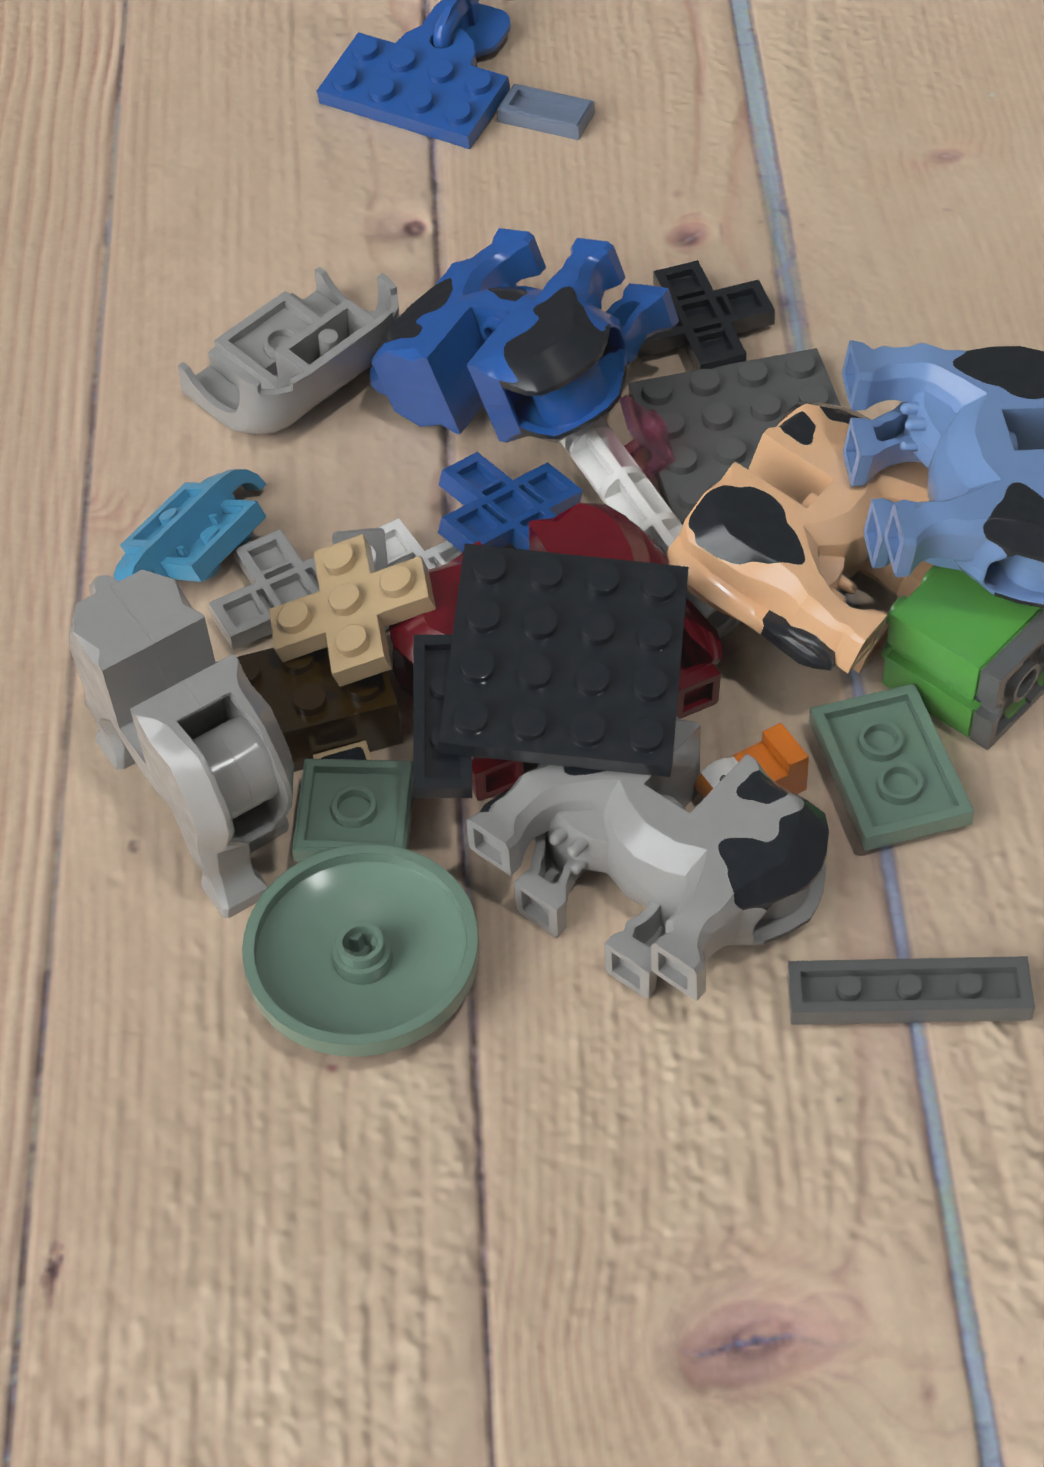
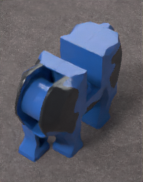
M499 228L493 237L492 244L472 258L452 263L441 279L412 303L392 323L373 354L370 382L371 386L378 393L388 397L395 412L419 427L442 425L456 434H461L484 406L499 441L507 443L532 436L557 443L594 423L615 406L622 395L627 368L635 361L644 340L655 333L671 330L679 322L669 288L629 283L623 291L622 299L613 303L606 312L601 310L604 292L620 285L626 278L614 245L608 241L577 238L570 248L571 255L566 259L563 267L546 283L543 290L528 286H517L516 283L522 279L541 275L546 269V265L533 234L529 231Z

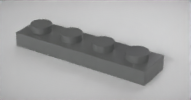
M1028 956L788 961L787 980L791 1025L1032 1020L1035 1010Z

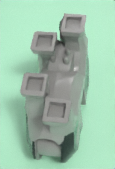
M677 716L670 777L539 764L535 770L520 776L512 788L484 804L480 812L468 818L466 822L469 848L510 876L520 868L524 854L530 842L535 838L531 867L514 881L516 909L521 915L553 937H558L567 927L566 904L576 880L586 870L607 873L627 898L647 908L638 916L628 920L624 931L613 934L604 943L606 971L644 998H650L656 990L657 977L660 976L684 994L698 1001L706 992L707 960L726 945L766 944L792 933L811 920L824 891L829 828L826 815L822 810L807 799L779 786L766 774L757 760L748 754L735 765L691 813L687 812L685 807L699 794L696 791L695 782L700 774L701 725L693 721L680 720Z

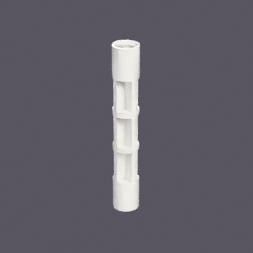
M603 416L589 426L561 440V444L570 454L603 503L624 514L630 521L638 525L667 556L666 552L680 534L683 525L618 439ZM687 590L686 598L716 629L719 638L733 631L740 623V620L719 612Z

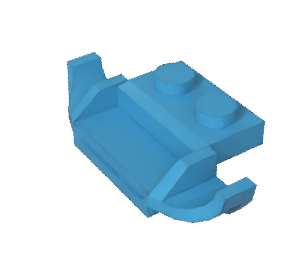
M247 469L226 470L223 473H218L205 479L201 483L185 482L120 544L125 554L116 566L114 579L121 581L142 569L175 580L202 582L213 577L220 570V563L235 548L246 544L253 537V530L266 518L257 501L236 500L232 493L239 486H242L245 490H262L267 484L257 473Z

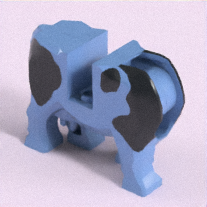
M850 340L842 377L851 411L866 410L874 404L886 400L903 401L892 411L873 420L850 418L843 447V457L851 487L866 485L879 471L903 462H922L928 468L929 501L913 502L901 500L895 503L885 498L871 499L864 526V539L872 568L886 567L891 563L895 577H907L920 562L925 561L934 566L963 571L994 596L1018 604L1044 608V351L1023 346H996L968 351L944 350L926 343H919L908 347L893 348L881 346L872 349L863 342Z

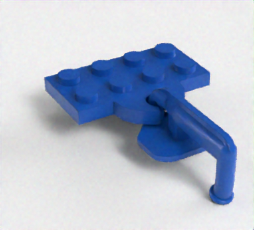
M442 0L434 6L423 22V25L406 32L396 43L358 32L317 89L319 103L471 149L510 90L508 76L478 68L476 58L495 52L510 32V17L501 9L478 3L479 0Z

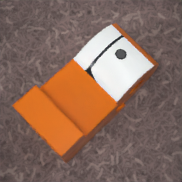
M779 723L762 731V741L734 754L732 758H722L708 765L699 774L695 782L696 791L704 799L735 765L748 754L757 760L766 774L779 786L799 794L807 790L809 756L785 726Z

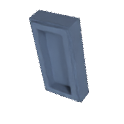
M513 84L497 109L498 122L579 140L595 114V101Z

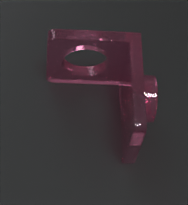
M628 395L620 398V404L628 432L635 439L624 445V447L633 459L636 453L644 447L652 451L649 462L641 468L649 479L675 461L668 438V429L662 417L655 410L650 409L647 411Z

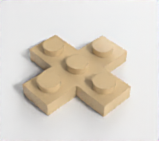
M364 534L313 551L319 591L269 609L274 650L282 662H286L328 647L331 672L340 687L391 670L385 627L416 617L422 613L436 610L429 570L423 558L419 556L375 572L371 546Z

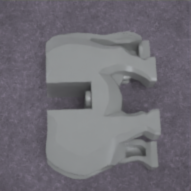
M143 569L121 581L109 575L97 576L89 585L91 596L76 603L69 631V646L86 695L85 704L94 716L99 728L96 733V742L116 769H125L136 763L156 792L170 805L191 857L203 875L201 878L202 889L222 917L230 918L256 904L268 888L262 876L251 863L250 853L288 831L289 823L286 815L292 807L294 763L289 747L271 707L251 685L235 654L217 663L215 662L205 617L202 613L192 608L175 579Z

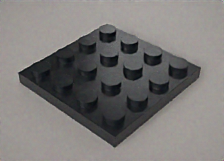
M464 544L438 739V753L670 777L673 764L689 567Z

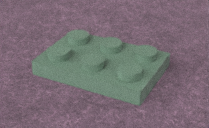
M915 683L810 708V725L864 851L972 825L974 809Z

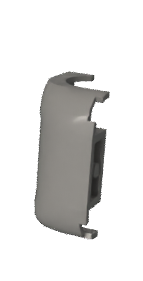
M318 267L315 269V292L302 300L294 293L289 294L284 291L214 340L215 347L208 352L210 366L195 375L186 363L182 362L179 364L178 370L182 392L222 424L235 431L256 435L276 433L288 428L304 414L373 365L371 361L375 350L392 323L399 317L397 287L385 274L382 273L377 276L378 304L375 311H367L346 298L335 286L327 272Z

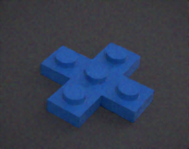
M476 452L442 469L439 486L464 506L441 517L438 534L460 552L464 551V544H473L478 541L484 546L504 547L510 543L516 549L530 550L529 522L532 520L554 518L578 504L583 490L548 462L512 480L480 453Z

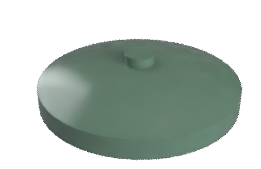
M356 844L329 849L306 858L289 868L259 898L248 919L242 946L243 965L253 1000L267 1021L284 1036L301 1046L321 1053L346 1057H364L396 1051L436 1031L458 1010L468 995L477 973L480 953L478 927L474 909L467 894L455 878L443 867L423 855L404 848L381 844Z

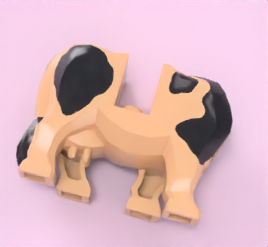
M797 402L785 413L776 427L768 428L762 434L749 469L735 461L723 478L702 495L684 520L680 534L666 552L669 560L668 565L689 567L687 590L719 612L740 620L765 637L798 664L831 671L837 665L847 674L852 669L860 674L879 652L888 637L889 625L886 623L889 611L852 608L848 606L846 597L839 592V589L846 593L854 594L857 590V585L850 578L857 571L879 582L888 592L896 595L897 598L910 596L920 586L925 574L934 565L922 561L907 577H895L891 563L886 567L872 568L864 539V526L871 499L885 498L895 503L901 500L913 502L929 501L928 468L917 462H903L879 471L866 485L851 487L843 457V447L850 418H869L857 411H851V409L822 402Z

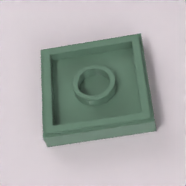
M304 759L292 846L294 862H301L306 858L329 849L356 844L390 845L408 850L414 800L413 761Z

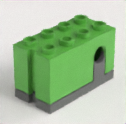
M932 566L925 574L920 586L910 596L898 598L890 608L886 623L889 625L887 643L882 653V658L885 659L882 683L891 689L915 683L928 713L967 738L970 736L972 741L986 750H989L1044 694V608L1018 604L994 596L963 571L939 566Z

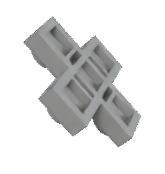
M281 529L234 549L237 563L251 584L209 602L211 615L233 650L272 634L270 608L319 591L314 557L302 562Z

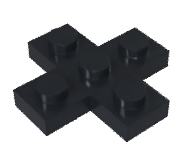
M698 260L653 271V285L669 288L679 322L671 330L655 333L644 340L637 355L641 358L685 347L696 370L713 369L746 361L747 353L737 333L774 325L775 309L759 279L713 290Z

